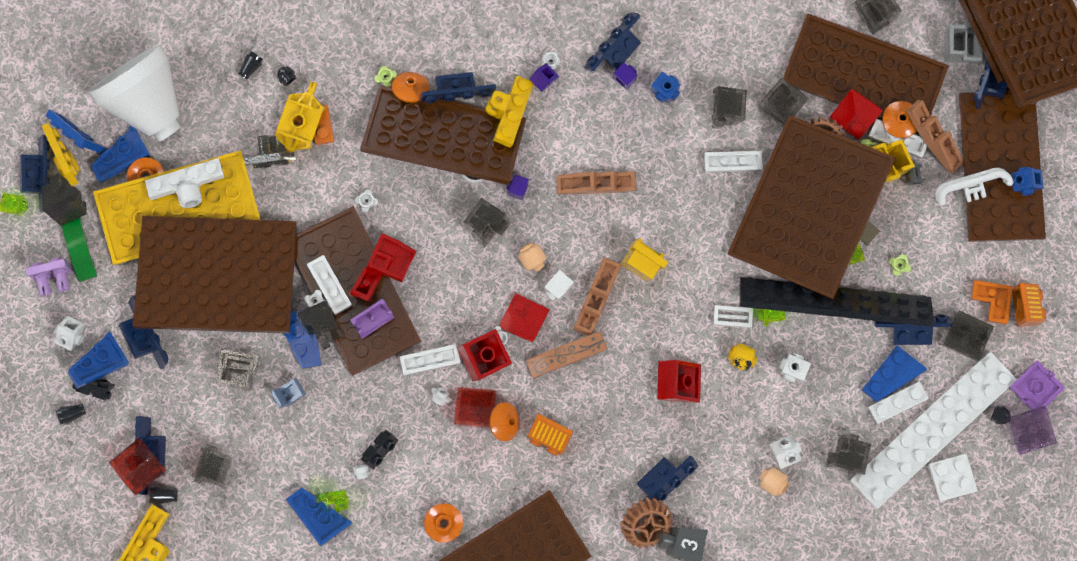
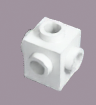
M67 316L54 330L56 335L54 343L70 351L76 345L79 346L84 338V335H82L84 323Z
M789 354L787 359L783 358L779 368L782 369L780 375H783V379L794 383V381L802 383L811 363L804 361V357L801 355Z
M791 435L769 444L773 459L780 469L802 461L800 457V452H802L801 446L798 441L794 442Z

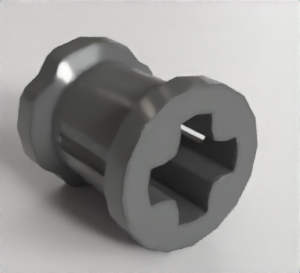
M914 163L915 167L907 172V185L923 183L920 174L921 163Z

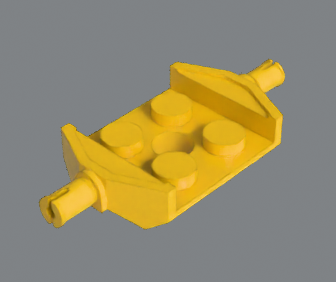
M310 81L307 92L290 94L288 96L274 135L287 149L283 161L290 163L295 150L312 149L311 144L323 110L326 109L314 97L318 85L316 82ZM297 116L303 118V124L299 127L294 124V119Z

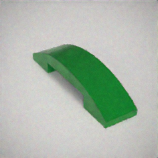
M78 205L59 210L63 234L78 281L81 282L98 277L85 237Z

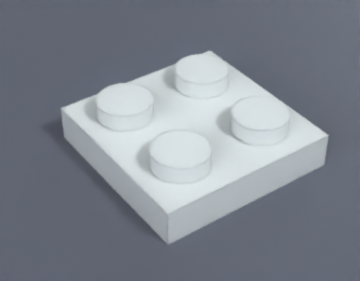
M967 454L928 464L939 502L978 491Z

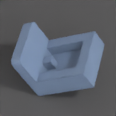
M297 378L271 391L273 400L279 408L290 406L306 395Z

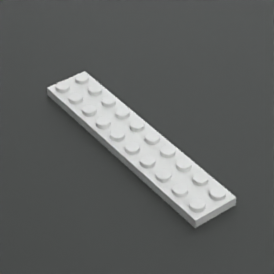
M990 351L860 470L850 482L877 510L1017 379Z

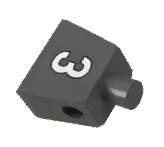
M672 527L670 534L661 533L659 544L667 546L666 555L679 561H702L708 530Z

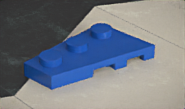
M50 109L45 116L51 120L50 124L57 129L61 128L63 130L62 134L67 138L74 139V144L81 149L85 147L100 154L107 150L103 145L92 142L93 138L78 130L79 128L63 115Z
M130 126L129 130L123 136H120L109 150L107 149L90 165L100 183L127 170L137 159L151 157L141 136L134 127Z
M309 309L291 312L290 334L284 333L299 364L302 369L322 366L314 313L310 312Z
M109 331L67 373L78 389L128 366L129 361Z
M897 345L861 391L875 402H878L926 371L927 368Z
M300 488L286 499L320 547L352 524L350 520L338 514L337 511L322 503L321 500L303 488Z

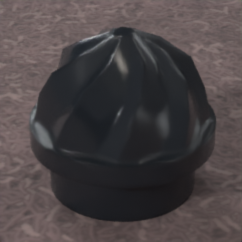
M288 66L281 67L277 73L278 81L283 83L284 86L289 85L297 78L294 74L295 71Z
M997 405L991 416V420L995 421V424H1006L1011 419L1010 411L1005 406L1000 407Z

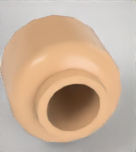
M530 242L519 250L518 258L526 270L534 269L536 272L545 266L543 262L546 261L547 257L539 244Z
M775 467L769 470L765 469L759 478L762 480L761 488L773 496L783 495L790 484L788 482V475Z

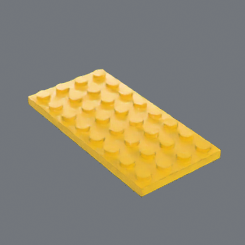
M241 150L93 191L114 266L139 259L142 216L261 220ZM219 158L225 178L200 186L202 201L198 206L193 208L181 207L177 194H170L150 200L145 180Z

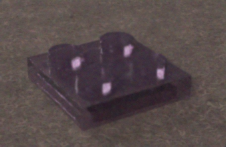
M1046 406L1007 417L1019 455L1057 443Z

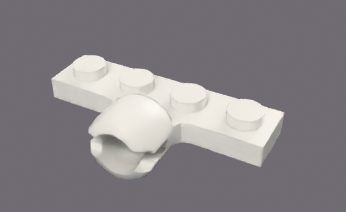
M217 158L145 180L150 200L170 194H177L181 207L193 208L202 201L199 189L201 185L225 177L221 162Z

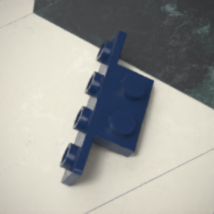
M633 12L626 14L622 19L623 22L611 31V36L600 44L599 50L595 55L588 58L584 69L594 72L602 61L605 60L614 70H617L641 44L638 38L630 31L631 27L641 16Z
M987 60L984 67L986 73L981 75L979 81L980 90H976L974 95L976 109L981 108L985 95L1004 99L1008 88L1005 81L998 83Z
M473 72L440 75L435 77L437 91L422 92L420 102L434 103L442 99L444 101H452L460 97L471 99L478 95L489 97L496 90V84L475 86Z
M41 135L38 139V155H20V193L39 194V212H45L50 207L51 202L50 196H48L50 178L47 177V170L50 168V160L47 159L50 143L46 135Z
M133 295L128 301L133 314L135 305V295ZM133 318L121 322L119 327L134 358L137 359L153 353L159 368H165L168 364V355L162 349L160 338L154 333L153 329L133 328Z
M944 314L934 316L933 327L873 321L875 327H893V345H932L933 327H952L950 317Z
M136 416L133 494L148 495L149 476L164 475L166 436H151V418Z
M689 456L676 468L664 457L636 484L648 495L647 498L650 500L655 498L658 501H664L675 488L681 485L686 477L694 473L698 464L692 456Z

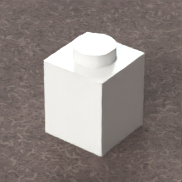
M559 270L544 287L545 295L551 301L556 300L559 302L574 286V282Z

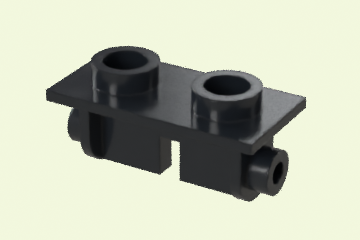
M97 379L78 389L73 383L72 388L76 392L89 395L91 389H93L92 397L110 400L112 392L109 391L115 387V384L110 383L106 379Z
M387 430L381 431L373 441L378 445L376 448L370 445L362 454L361 460L373 470L382 463L386 454L392 451L398 442V439Z

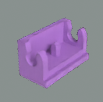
M381 299L350 321L363 339L395 317L385 301Z

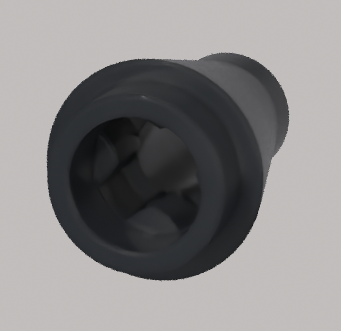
M250 51L249 54H246L238 74L248 80L262 65L263 58Z
M83 403L60 407V409L56 410L60 425H67L85 415L86 411Z
M159 486L150 488L149 503L158 505L177 502L178 490Z

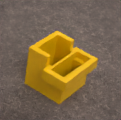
M902 139L892 142L887 146L885 143L871 147L896 157L885 184L899 179L915 167Z
M638 238L635 242H632L628 248L630 250L620 265L644 281L652 280L659 269H665L668 261L663 259V253L656 252L644 244L641 238Z

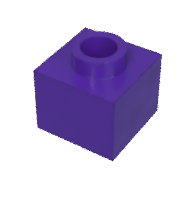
M545 63L529 79L543 92L556 81L559 75Z
M623 63L613 73V78L627 90L637 80L638 75L633 66H627Z
M514 174L510 185L506 187V190H509V196L523 200L529 179Z

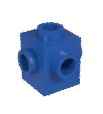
M662 71L651 85L650 91L655 94L654 96L662 103L665 101L669 104L671 100L675 101L681 93L679 91L681 84H679V80L673 75L668 76Z
M1022 167L1019 168V171L1012 173L1014 192L1027 196L1032 195L1033 191L1044 189L1042 170Z

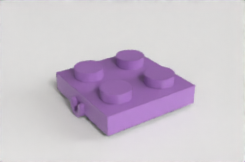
M1038 360L1009 387L1020 398V401H1023L1024 405H1027L1036 415H1039L1065 389L1054 377L1055 374L1051 370L1048 371Z

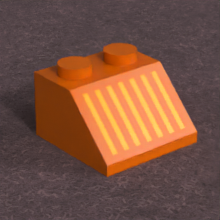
M1020 283L1013 288L1012 296L1017 327L1044 323L1046 311L1045 308H1042L1043 292L1042 289H1039V285Z
M538 414L527 438L530 439L529 443L539 448L542 445L548 448V453L557 457L558 454L563 455L573 435V431Z

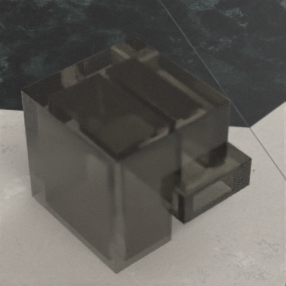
M856 0L853 2L856 11L873 35L897 20L902 11L895 0Z
M781 77L762 99L759 108L784 127L788 116L794 117L807 103L809 98L796 87L793 88Z
M721 86L713 89L712 128L720 129L724 125L736 126L744 121L746 117L747 90Z
M59 173L52 176L51 183L42 186V210L60 226L87 214L86 202L82 201V193L74 186H71Z
M483 198L478 201L463 221L467 230L475 236L478 243L484 248L496 232L502 236L510 225L507 215Z
M327 300L298 312L308 334L315 333L324 350L331 347L329 342L343 336Z
M221 349L217 364L219 372L216 383L223 387L251 392L260 356Z
M839 435L835 453L829 452L826 467L854 475H863L866 472L872 444L859 441L858 435Z
M207 444L206 448L202 447L200 450L202 454L195 473H192L191 477L195 478L194 482L205 485V482L223 487L233 458L217 452L218 448Z

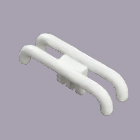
M992 168L942 183L936 190L935 198L939 205L944 206L946 204V195L949 192L963 188L967 202H971L970 194L972 193L974 200L979 199L977 193L979 191L982 198L986 197L983 182L1002 178L1007 186H1012L1013 179L1004 169Z

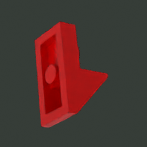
M364 267L350 294L372 302L374 291L382 278V274Z

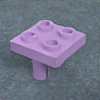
M61 257L53 258L49 263L45 264L43 262L33 263L31 267L26 268L27 276L37 282L39 297L52 294L48 281L51 278L56 277L58 292H65L64 289L66 291L71 289L67 274L74 273L73 267Z

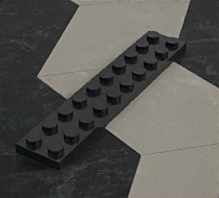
M740 277L739 307L933 327L934 323L932 299L924 295L917 296L905 293L898 294L839 287L833 300L790 281Z

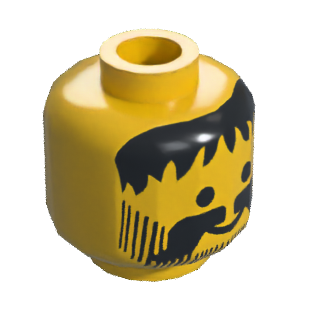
M738 343L736 346L733 345L727 359L730 360L731 366L747 371L750 367L754 368L758 357L755 356L756 351L754 348Z

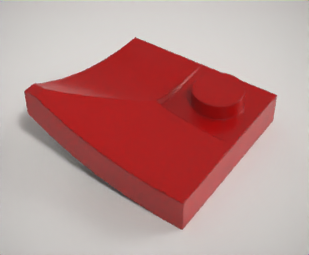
M852 88L829 118L833 121L836 120L838 125H841L847 132L860 140L883 109Z
M381 233L367 264V269L403 282L416 255V251L406 244Z
M515 293L499 327L514 336L533 343L550 309Z

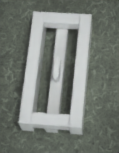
M714 306L713 325L752 328L753 308ZM718 310L749 313V316L718 314ZM718 318L748 320V323L718 321Z

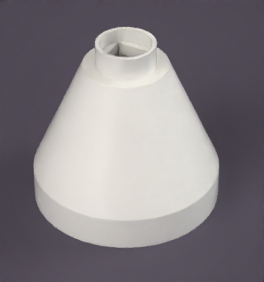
M159 44L132 58L88 91L97 106L147 136L154 134L158 141L166 139L181 127L176 120L179 116L169 60Z

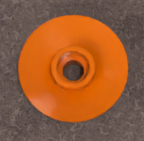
M404 72L394 78L392 92L398 99L404 102H418L422 92H429V82L419 73Z
M897 101L885 109L882 117L883 126L893 137L908 138L917 131L906 112L912 106L911 103ZM904 115L906 120H900L899 116Z
M140 158L130 165L127 171V182L143 178L145 173L154 175L165 171L162 165L155 159Z
M499 403L494 407L490 416L491 431L495 438L500 441L512 440L519 430V414L512 404Z
M446 503L437 504L427 512L424 519V528L428 536L434 541L440 543L451 542L460 535L463 528V518L460 511L453 505ZM442 520H446L448 522L446 527H442L440 525V522Z

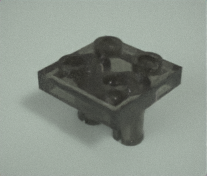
M263 135L257 137L260 154L244 158L245 166H252L253 169H263L275 165H288L290 160H295L294 152H278L276 135Z
M958 310L942 346L978 362L994 326Z

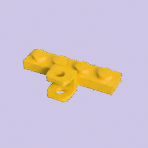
M517 75L509 95L501 91H494L492 97L488 100L485 111L489 115L500 119L493 141L509 148L513 145L534 85L532 81Z
M49 123L42 125L55 154L53 160L59 173L64 179L68 180L71 186L78 184L76 175H78L81 168L70 149L64 152L67 148L63 141L59 140L61 136L56 127L52 129Z
M151 504L119 561H143L144 558L149 561H165L170 551L168 547L155 539L170 514Z

